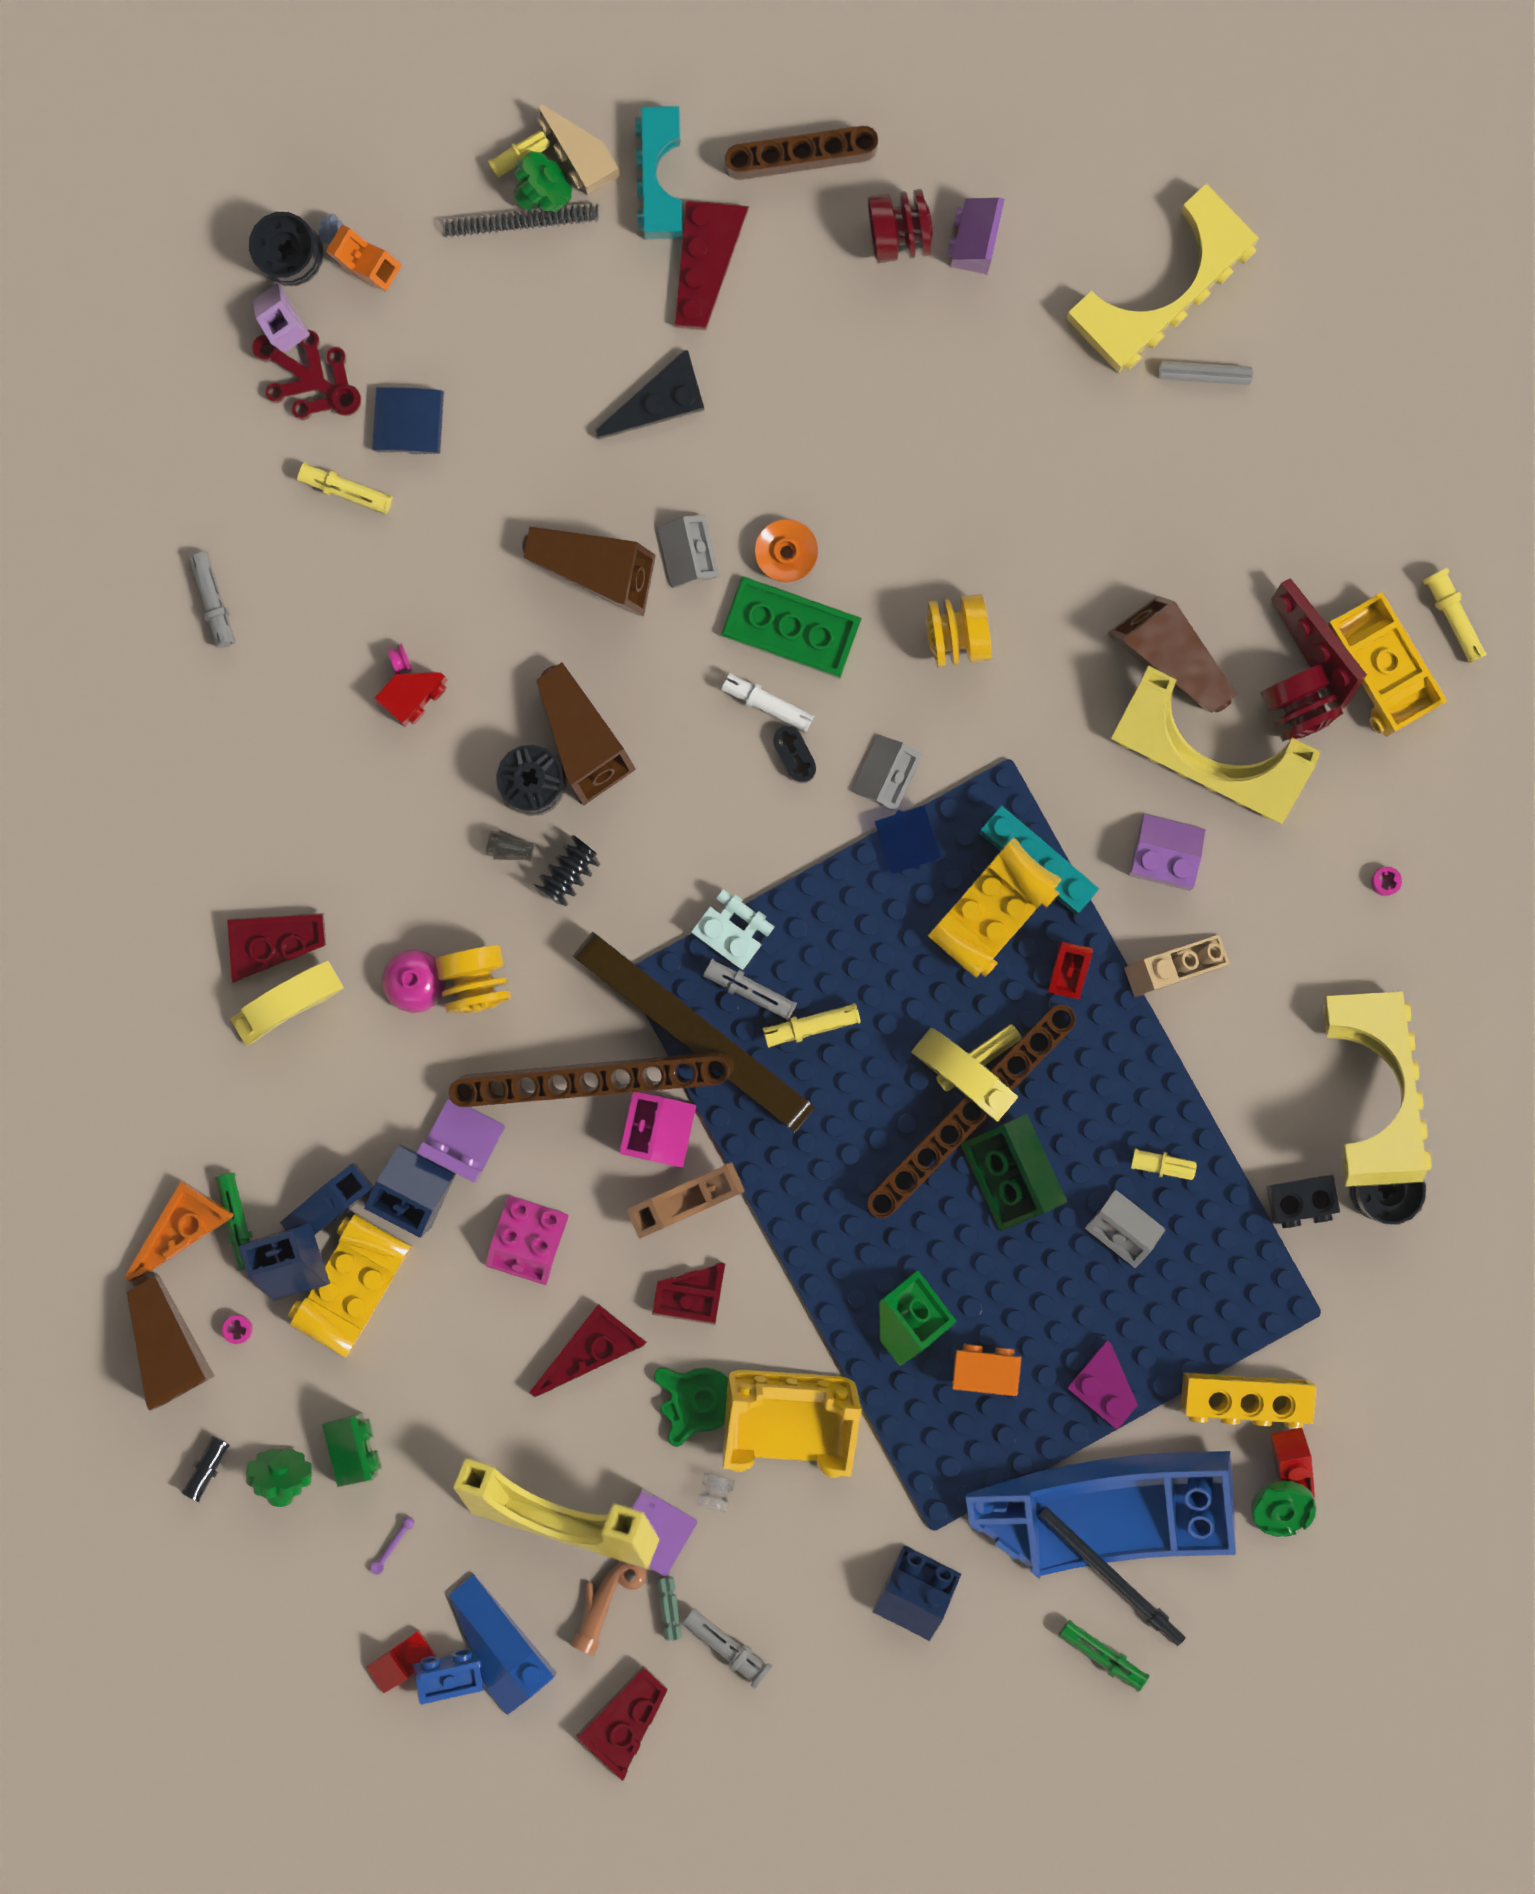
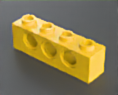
M1183 1372L1180 1411L1189 1417V1421L1199 1423L1208 1422V1418H1221V1423L1240 1424V1420H1253L1252 1424L1272 1426V1421L1284 1422L1286 1427L1303 1428L1304 1423L1313 1424L1316 1385L1311 1380ZM1216 1392L1223 1393V1401L1220 1405L1215 1407L1209 1405V1398L1212 1394ZM1247 1394H1254V1404L1249 1408H1241L1242 1398ZM1279 1396H1286L1287 1402L1284 1408L1273 1410V1401Z

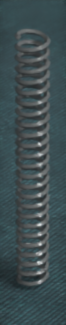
M584 204L583 214L581 207L578 205L577 215L573 206H571L570 213L568 207H565L564 215L561 208L558 210V217L556 212H552V219L550 211H545L544 217V212L540 209L539 218L537 211L534 210L532 220L531 212L528 210L527 221L523 211L520 213V220L518 213H514V222L512 214L509 212L508 223L503 213L501 221L499 215L496 214L495 223L493 216L490 215L488 225L487 217L484 215L483 227L479 216H477L476 225L474 218H470V226L468 219L465 217L464 228L462 220L459 218L458 230L454 219L451 221V228L449 221L446 219L445 237L447 238L448 232L450 237H453L454 231L458 237L460 233L465 236L467 231L469 235H472L473 229L475 234L478 235L479 228L482 234L485 233L486 229L490 234L492 228L496 233L498 226L501 232L504 231V226L508 232L511 226L515 231L517 225L522 230L523 223L527 230L529 225L534 229L536 223L541 228L542 221L545 227L548 226V220L552 227L555 222L559 226L561 220L566 225L567 218L568 222L572 225L573 216L577 224L580 218L582 223H585L586 217L588 222H591L592 215L594 221L597 222L599 204H596L595 210L594 206L590 204L589 212Z

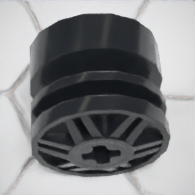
M274 212L264 216L254 225L249 237V252L253 263L269 279L282 286H299L309 282L318 273L323 262V245L319 235L300 216L290 212ZM292 247L295 250V254H289L287 259L283 251L289 250Z
M523 745L509 751L501 760L496 774L497 788L506 804L517 813L526 816H540L553 810L562 800L566 788L565 773L556 756L546 748L536 745ZM532 772H536L535 777L538 783H531L528 787L525 786L524 774L531 775Z
M1425 1181L1385 1184L1390 1186L1389 1193L1378 1191L1379 1185L1349 1186V1196L1353 1206L1363 1216L1386 1225H1400L1412 1220L1421 1211L1426 1199Z

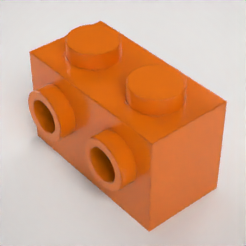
M963 1344V1350L955 1349L951 1388L955 1390L1017 1396L1021 1357L1014 1356V1349L995 1347V1353L982 1352V1346Z

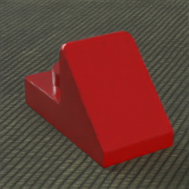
M418 1630L367 1665L366 1669L384 1694L414 1674L412 1664L420 1663L423 1658L437 1655L421 1631Z

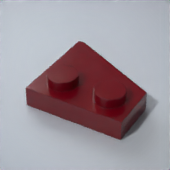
M720 1262L698 1271L694 1270L675 1278L671 1277L658 1281L652 1315L715 1325L725 1263Z

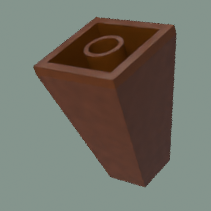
M529 526L528 535L524 537L522 543L525 559L638 616H644L656 554L636 541Z
M1157 596L1108 632L1111 639L1146 666H1150L1176 679L1174 687L1203 710L1210 713L1214 711L1218 713L1231 704L1230 699L1237 695L1173 600Z
M563 662L544 670L536 682L567 780L582 804L586 805L635 771L636 768L623 746Z
M148 1273L132 1282L134 1288L127 1291V1298L145 1402L148 1410L151 1411L215 1377L160 1275L151 1278Z

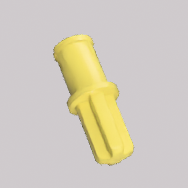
M538 131L516 145L514 142L511 143V148L488 160L497 177L500 178L503 174L515 168V164L530 151L542 152L550 146V143L542 131Z
M1135 1149L1131 1169L1135 1168L1159 1173V1177H1162L1164 1174L1192 1180L1195 1176L1197 1165L1195 1161L1167 1156V1152L1161 1155Z

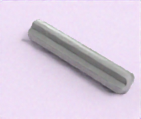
M1162 361L1159 365V378L1164 380L1249 385L1252 382L1253 370L1249 366Z

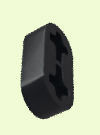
M793 726L780 727L774 734L773 744L788 775L796 783L804 784L811 781L816 774V764L800 732ZM786 732L788 736L795 735L796 739L793 741V746L796 752L791 754L786 745H779V742L782 740V733ZM799 756L803 764H810L811 767L807 770L808 776L803 777L801 773L795 775L793 770L797 768L794 757Z

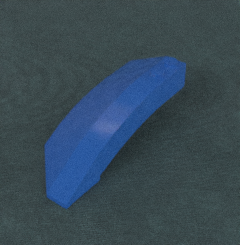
M1230 1451L1155 1453L1100 1459L1034 1472L966 1494L969 1525L979 1533L983 1531L995 1541L994 1545L1014 1560L1018 1558L1030 1568V1572L1039 1579L1043 1575L1091 1566L1037 1515L1044 1506H1047L1107 1563L1169 1556L1236 1555L1234 1491Z

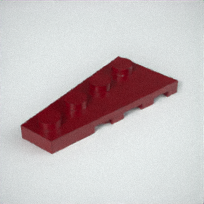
M686 201L675 328L707 330L743 223L748 214L749 206Z
M1289 578L1279 585L1271 600L1309 666L1312 668L1320 664L1322 665L1330 682L1323 690L1327 696L1336 695L1337 700L1332 702L1333 707L1341 706L1344 709L1367 674L1293 580Z

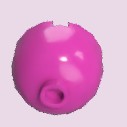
M416 949L402 951L392 957L386 965L382 977L383 991L389 1002L399 1010L409 1013L426 1012L436 1006L443 996L442 992L446 987V981L439 980L435 963L436 958L428 952Z

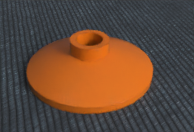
M791 519L777 520L766 526L757 538L755 544L757 564L766 576L775 581L790 583L801 580L812 571L817 562V540L812 531L803 523ZM785 547L790 548L793 552L789 558H784L780 554L781 550Z

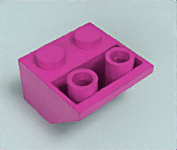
M633 1092L619 1154L683 1168L697 1105L641 1092Z

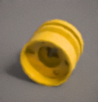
M982 593L961 596L960 611L954 612L949 598L943 601L944 614L939 613L936 600L928 601L926 618L929 649L935 658L937 668L946 666L945 652L949 651L953 665H958L959 650L962 649L966 650L970 663L992 659L988 617Z
M500 945L460 951L435 959L439 980H454L455 983L454 987L442 992L443 997H458L457 1001L445 1004L446 1013L458 1012L468 1014L495 1008L502 1002L512 999L509 990L495 992V987L508 984L507 978H492L491 972L504 967Z

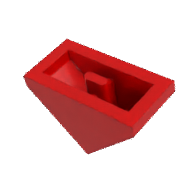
M1060 942L1056 952L1048 993L1079 999L1093 948Z

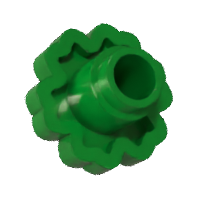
M530 151L515 164V176L519 182L514 190V198L522 208L531 210L541 206L545 211L557 212L572 199V187L565 181V172L555 161H548L543 153Z
M274 1448L266 1452H260L256 1455V1460L250 1461L247 1464V1485L253 1487L255 1495L262 1496L268 1500L270 1505L275 1507L289 1505L293 1501L294 1496L302 1493V1487L311 1484L312 1464L305 1461L303 1453L296 1452L290 1448L282 1452Z

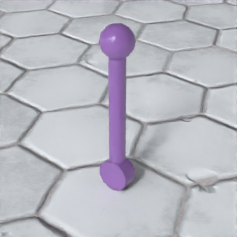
M405 1517L402 1520V1527L380 1559L371 1564L370 1570L373 1574L378 1575L383 1571V1564L405 1532L414 1527L413 1518Z

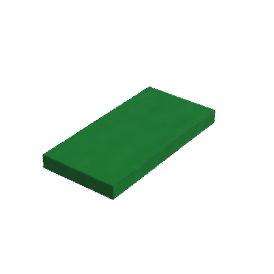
M742 576L721 637L840 679L862 618Z

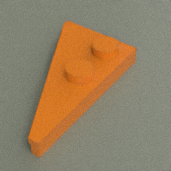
M180 1182L124 1278L133 1282L150 1273L230 1220L234 1214L186 1182Z

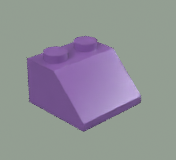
M999 197L966 198L964 208L957 207L953 226L959 227L957 238H950L947 256L953 257L951 267L988 275L1005 199Z
M1143 814L1128 876L1191 891L1195 885L1202 857L1206 829Z

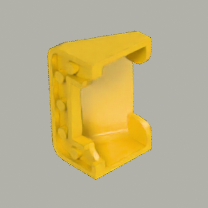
M754 1370L732 1371L729 1374L722 1455L723 1469L743 1472L754 1465L756 1457L817 1461L819 1470L828 1477H851L861 1415V1405L855 1382L846 1377Z

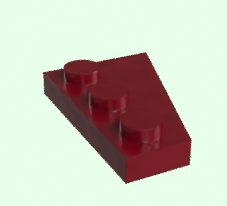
M324 913L227 920L232 983L326 945Z
M643 1665L576 1735L577 1739L622 1781H624L632 1759L637 1754L641 1741L666 1695L667 1687Z

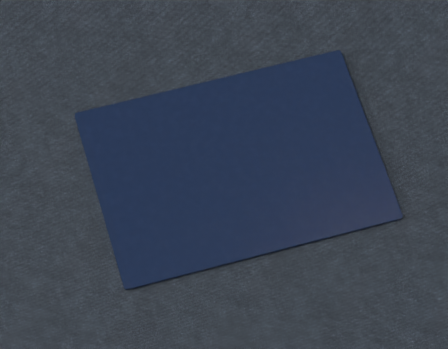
M1011 759L1002 761L745 904L754 912L760 911L766 916L765 920L775 926V928L768 937L759 930L752 936L762 946L744 968V976L796 1002L797 1005L790 1018L797 1017V1019L856 1003L861 1023L804 1037L801 1042L796 1043L793 1040L768 1048L763 1028L789 1022L790 1018L787 1021L785 1018L735 992L733 995L728 993L729 989L703 977L712 959L736 972L741 969L694 934H689L635 964L816 1107L795 1133L728 1079L719 1085L686 1088L694 1104L697 1105L696 1107L726 1162L728 1164L733 1163L745 1190L744 1194L845 1377L855 1382L861 1406L928 1527L933 1531L968 1513L967 1493L1046 1470L1117 1430L1067 1388L1106 1340L1111 1343L1138 1404L1119 1427L1121 1428L1182 1394L1183 1372L1217 1374L1318 1318L1321 1314L1319 1305L1145 995L1134 997L1124 969L1128 965L1092 900L1077 915L1073 914L1056 898L1047 908L1041 904L993 958L998 964L986 977L980 973L975 978L928 937L1000 853L979 832L1001 806L1070 863L1022 775ZM736 913L729 919V921L743 931L749 925L748 922ZM1060 942L1093 948L1079 999L1048 993L1056 952ZM722 975L727 980L745 989H748L747 986L733 980L732 978L726 975ZM755 990L752 991L754 994L770 1001L771 1003L775 1005L778 1004L776 1001L756 992ZM1058 1005L1070 1007L1076 1016L1073 1029L1014 1088L1012 1092L1018 1096L1015 1102L999 1121L994 1120L988 1115L963 1141H968L1027 1114L1067 1202L1044 1214L1000 1232L963 1149L959 1145L892 1215L887 1218L873 1216L867 1207V1200L870 1194L966 1096L956 1087L945 1091L936 1079L939 1074L935 1073L911 1053L930 1028L937 1030L969 1054L1008 1025L1012 1024L1015 1026L1022 1039L1050 1009ZM1056 1011L1052 1016L1053 1025L1059 1029L1066 1028L1069 1023L1068 1015L1063 1011ZM646 1015L668 1056L695 1054ZM1034 1034L1030 1038V1047L1034 1051L1041 1052L1046 1048L1047 1041L1043 1035ZM1017 1043L984 1065V1067L991 1071ZM1011 1057L1007 1063L1009 1072L1014 1075H1019L1023 1072L1025 1067L1023 1060L1019 1057ZM688 1064L679 1065L678 1070L682 1077L686 1079L693 1077V1070ZM710 1066L713 1074L722 1076V1074ZM970 1102L964 1105L962 1113L965 1119L975 1121L980 1115V1109L975 1103ZM944 1126L940 1131V1138L946 1144L954 1143L958 1137L957 1130L953 1126ZM927 1148L922 1149L918 1153V1162L923 1167H930L935 1162L934 1152ZM1138 1149L1161 1155L1167 1152V1156L1195 1161L1197 1165L1195 1176L1192 1180L1164 1174L1162 1177H1159V1173L1135 1168L1131 1169L1134 1151ZM902 1171L895 1177V1184L901 1190H908L913 1184V1177L910 1173ZM1115 1190L1165 1229L1153 1250L1136 1268L1085 1229L1090 1220L1099 1212ZM880 1194L874 1198L872 1205L876 1212L885 1213L889 1210L891 1202L886 1195ZM919 1271L957 1322L923 1351L899 1366L880 1341L879 1301L913 1273ZM963 1344L982 1346V1352L995 1353V1347L1014 1349V1356L1021 1357L1018 1395L1011 1396L952 1389L955 1349L963 1350Z

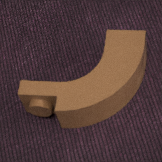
M731 1162L630 1207L626 1211L640 1239L741 1194L745 1190Z

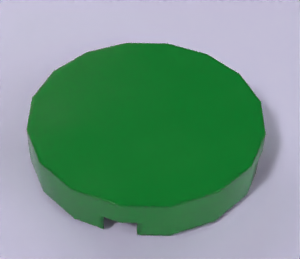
M1278 1481L1266 1485L1256 1493L1251 1504L1252 1519L1259 1526V1529L1266 1534L1275 1537H1289L1295 1535L1297 1530L1301 1528L1305 1530L1312 1524L1316 1517L1315 1499L1311 1491L1302 1484L1292 1481Z

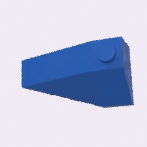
M475 1574L449 1595L470 1650H476L481 1660L482 1667H480V1672L485 1688L507 1715L530 1699L556 1676L557 1672Z

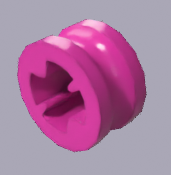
M399 644L396 650L392 648L387 649L396 674H401V671L404 669L408 670V672L412 670L403 644Z
M1393 867L1378 869L1371 878L1373 890L1381 896H1389L1396 893L1402 885V877ZM1389 873L1393 876L1391 882L1394 886L1392 889L1390 886L1383 889L1381 887L1382 880L1379 877L1381 874L1386 876Z
M242 1315L229 1317L222 1327L224 1338L233 1344L244 1343L251 1337L253 1331L250 1320ZM235 1320H239L240 1325L246 1327L245 1334H240V1339L235 1338L233 1332H229V1326L235 1325L233 1322Z

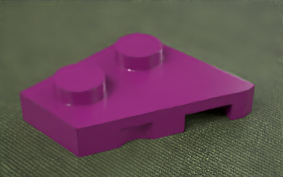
M1107 1340L1067 1387L1117 1430L1138 1405L1113 1347Z

